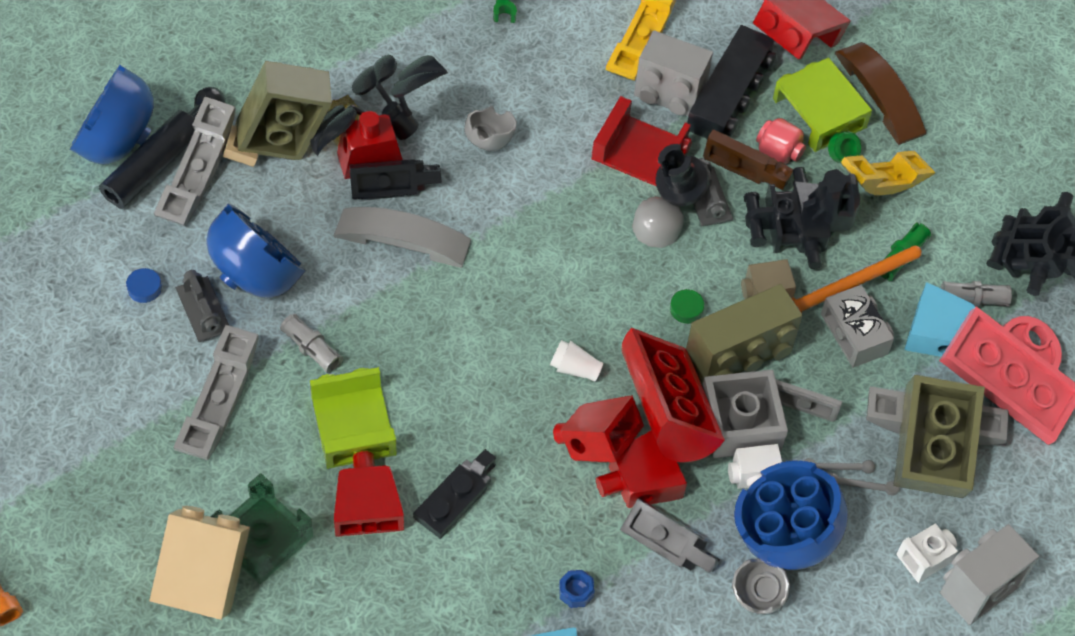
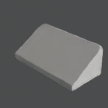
M776 380L782 405L832 422L836 421L842 401Z

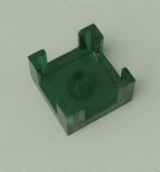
M262 473L249 482V498L229 515L239 518L241 525L250 527L241 567L259 584L264 582L313 537L312 519L300 508L297 510V516H295L275 497L273 484ZM219 509L210 517L218 519V515H223V512Z

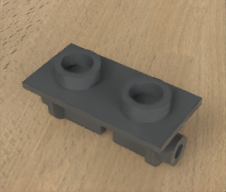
M699 158L707 169L710 188L707 189L704 196L693 203L701 227L733 221L714 167L705 158Z
M196 270L187 271L184 274L183 285L175 288L198 342H202L221 335L225 325L229 326L208 276L202 277Z

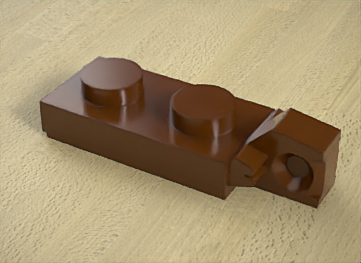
M712 130L708 136L703 157L706 160L757 184L766 182L774 184L775 187L781 190L788 184L793 169L784 163L778 162L759 150L753 149L716 130Z

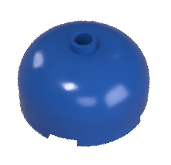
M119 65L87 115L69 150L93 163L112 164L125 158L132 151L136 143L141 146L152 130L147 125L153 113L154 99L147 83L138 75Z
M228 203L211 223L206 238L208 254L213 263L222 272L219 276L220 279L233 290L240 287L247 293L257 297L272 298L284 294L306 272L302 266L300 267L302 263L268 231H265L254 222L251 223V218L247 214Z
M797 460L781 462L760 472L762 476L747 491L742 489L735 505V524L747 548L757 559L764 561L765 564L784 570L805 569L825 560L841 543L848 522L846 501L834 476L817 468L815 463Z

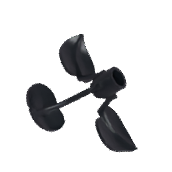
M392 55L382 56L375 62L374 66H370L362 71L352 84V91L356 95H364L376 86V89L388 104L382 110V115H389L395 136L399 140L409 138L419 127V123L412 116V111L408 108L404 95L440 76L448 74L447 70L430 55L422 56L413 61L399 74V81L394 84L391 94L399 99L400 104L392 101L381 85V82L391 77L396 71L397 61ZM338 105L328 111L315 136L310 140L313 152L318 156L328 143L340 136L353 124L357 114L361 115L366 111L354 105H350L347 108L343 105Z

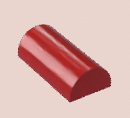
M631 327L623 339L622 354L660 452L666 458L676 462H692L709 456L722 445L725 439L687 349Z

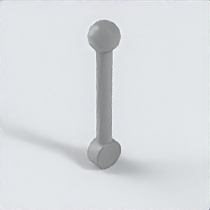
M811 458L804 460L815 463L817 468L822 470H862L867 474L875 470V464L871 460H865L863 463H816Z
M835 473L829 474L834 476L840 485L885 491L891 496L896 495L900 489L893 486L894 481H889L885 485L840 478Z

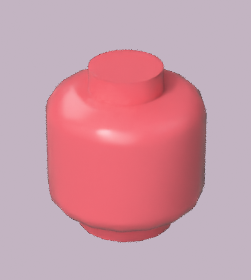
M777 118L774 121L768 120L756 138V142L759 143L760 152L785 165L791 160L797 162L806 149V145L803 144L804 132L783 118Z

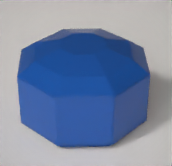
M570 570L559 580L560 600L570 608L585 607L593 599L595 592L594 580L585 571Z

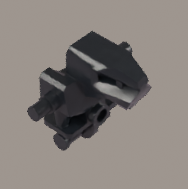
M804 167L794 168L793 191L776 192L775 185L769 184L765 197L766 207L759 206V193H746L743 198L747 207L745 222L751 233L750 244L753 247L764 246L767 243V239L764 236L763 229H770L773 253H779L780 246L795 245L799 253H805L810 269H818L822 266L820 254L827 249L831 232L849 231L853 227L860 205V193L855 174L845 175L838 169L827 171L823 181L815 184L809 183Z
M1062 192L1055 206H1044L1037 216H1032L1026 208H1020L1017 218L1005 215L1002 219L1001 230L994 233L992 239L994 249L986 265L996 270H1001L1004 265L1011 276L1015 278L1020 277L1022 270H1031L1030 282L1026 291L1033 296L1040 294L1046 279L1058 278L1063 273H1066L1075 280V217L1070 208L1074 196L1069 192Z

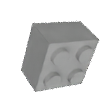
M653 30L639 57L634 96L639 97L647 104L655 103L668 108L674 114H685L688 116L689 111L708 81L713 52Z
M773 370L704 377L703 390L725 439L722 445L712 453L713 458L734 456L737 448L778 444L779 451H782L788 429Z
M1009 524L998 532L994 528L989 530L978 541L979 546L973 551H970L968 548L961 551L951 562L954 567L943 577L946 582L940 594L969 625L1022 586L1040 557Z

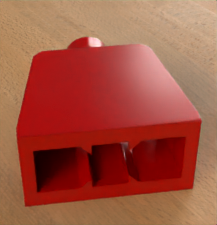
M373 111L363 112L359 120H355L341 134L337 156L344 179H350L349 164L403 160L389 115H378Z
M633 395L585 403L579 406L567 422L557 423L554 426L553 436L556 443L566 445L569 455L574 461L617 462L644 427V423Z
M652 430L634 439L617 462H609L610 473L598 476L595 479L601 497L621 492L627 508H633L639 498L650 505L680 500L684 498L687 486L678 463L666 458L660 452Z
M361 451L353 455V468L339 471L334 510L335 537L404 531L403 508L391 468L387 465L375 466L374 454L372 452Z

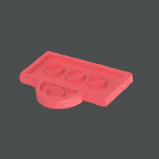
M976 306L969 312L939 360L967 383L985 387V397L1001 409L1008 410V414L1048 445L1057 440L1075 408V382L1058 370L1062 358L1059 340L1053 330L1037 318L1019 316L1001 326ZM1029 331H1033L1039 336L1040 346L1031 341Z

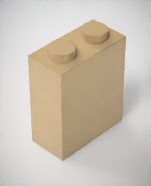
M182 506V509H178L168 516L149 601L222 620L230 614L250 527L241 525L240 519L233 516L218 515L217 519L205 516V511L201 508Z

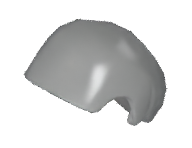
M493 106L482 111L474 110L467 115L465 120V135L473 145L480 149L495 152L507 146L516 130L517 121L510 111L498 114Z
M649 197L640 203L635 212L632 224L633 232L637 239L647 246L663 248L677 241L683 227L684 216L679 206L670 204L662 197Z
M760 559L746 560L735 571L732 583L736 600L744 609L756 614H768L778 611L788 600L791 586L784 569L771 567Z

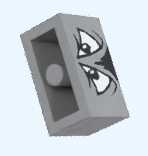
M862 285L826 297L821 316L852 368L889 354L894 341L893 330L889 323L883 321L874 298L866 293Z

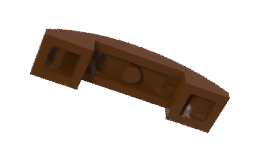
M863 42L835 51L836 57L850 76H857L884 115L882 122L898 145L926 135L924 124L909 92L893 68L877 51Z

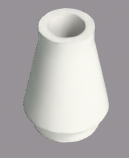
M563 340L560 341L550 363L551 366L557 368L556 372L587 378L594 382L604 364L571 340L569 343Z

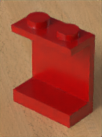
M764 0L753 24L797 59H802L815 37H818L829 47H835L840 42L851 20L825 0Z
M620 96L593 141L591 159L656 186V173L661 165L658 163L660 152L668 145L680 144L682 152L687 156L692 144V139L688 138L691 125L685 122L678 135L631 117L632 100Z

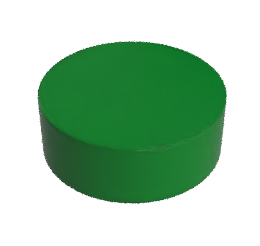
M841 131L835 133L828 144L829 155L837 163H841L844 157L860 156L861 141L859 137L853 132Z
M684 289L673 295L670 303V313L675 320L690 324L701 318L704 310V300L699 293L690 289Z

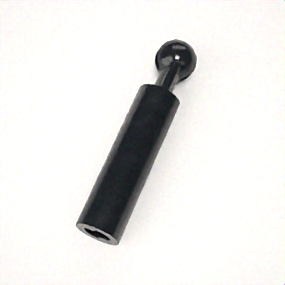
M205 87L199 90L194 98V108L189 113L178 110L99 185V190L104 198L119 209H123L189 145L195 131L192 124L204 97L226 103L223 92L216 87Z

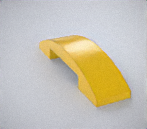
M641 0L621 43H617L605 70L635 81L639 57L653 30L660 33L663 32L676 0Z
M916 151L897 152L890 162L869 163L863 155L844 157L841 161L842 166L849 173L855 174L857 182L862 188L873 195H889L907 190L935 174V171Z

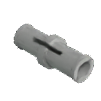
M943 281L941 284V289L974 304L975 307H979L980 304L1009 307L1011 303L1012 290L1010 285L982 284L981 281H972L971 283Z
M295 313L284 319L280 330L296 342L299 346V351L303 355H309L328 374L331 370L333 371L341 365L343 357L324 341V336L319 331H313Z

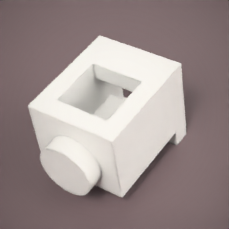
M778 444L737 448L733 462L728 464L731 484L736 483L738 489L749 488L762 476L760 473L762 470L781 463L782 459Z
M935 523L912 538L908 537L903 540L896 555L919 583L951 564L958 553L956 550L957 541L949 530L944 529L941 531Z

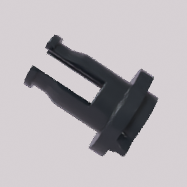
M680 144L668 145L660 152L658 163L661 165L656 173L655 180L660 196L675 206H688L700 200L707 189L710 188L709 175L703 162L695 156H685Z

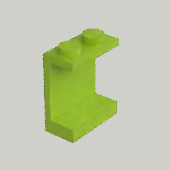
M829 57L819 62H811L804 69L793 74H785L776 82L773 100L777 103L787 98L811 128L808 144L814 152L828 147L831 137L837 132L858 133L868 126L872 109Z
M379 367L371 369L358 368L350 373L340 375L326 374L317 379L310 380L311 398L327 469L353 464V455L361 451L372 452L374 460L397 455L394 428L390 427L381 389Z

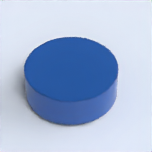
M137 269L128 276L126 281L128 294L136 302H151L160 295L162 290L160 277L152 269Z

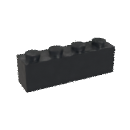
M740 25L689 111L687 123L691 125L690 132L708 139L712 130L730 137L733 135L739 121L736 118L739 113L745 114L751 101L749 94L751 91L757 92L764 78L763 70H770L774 63L776 53L773 52L775 41L772 38L744 25Z

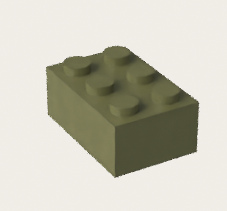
M265 61L236 119L238 151L291 160H302L310 145V140L315 136L332 104L329 71Z
M782 284L691 323L686 349L702 385L704 377L736 374L743 371L754 372L763 365V362L772 358L781 360L792 352L803 315Z
M914 375L905 387L903 419L900 427L893 486L957 498H964L973 490L985 387Z

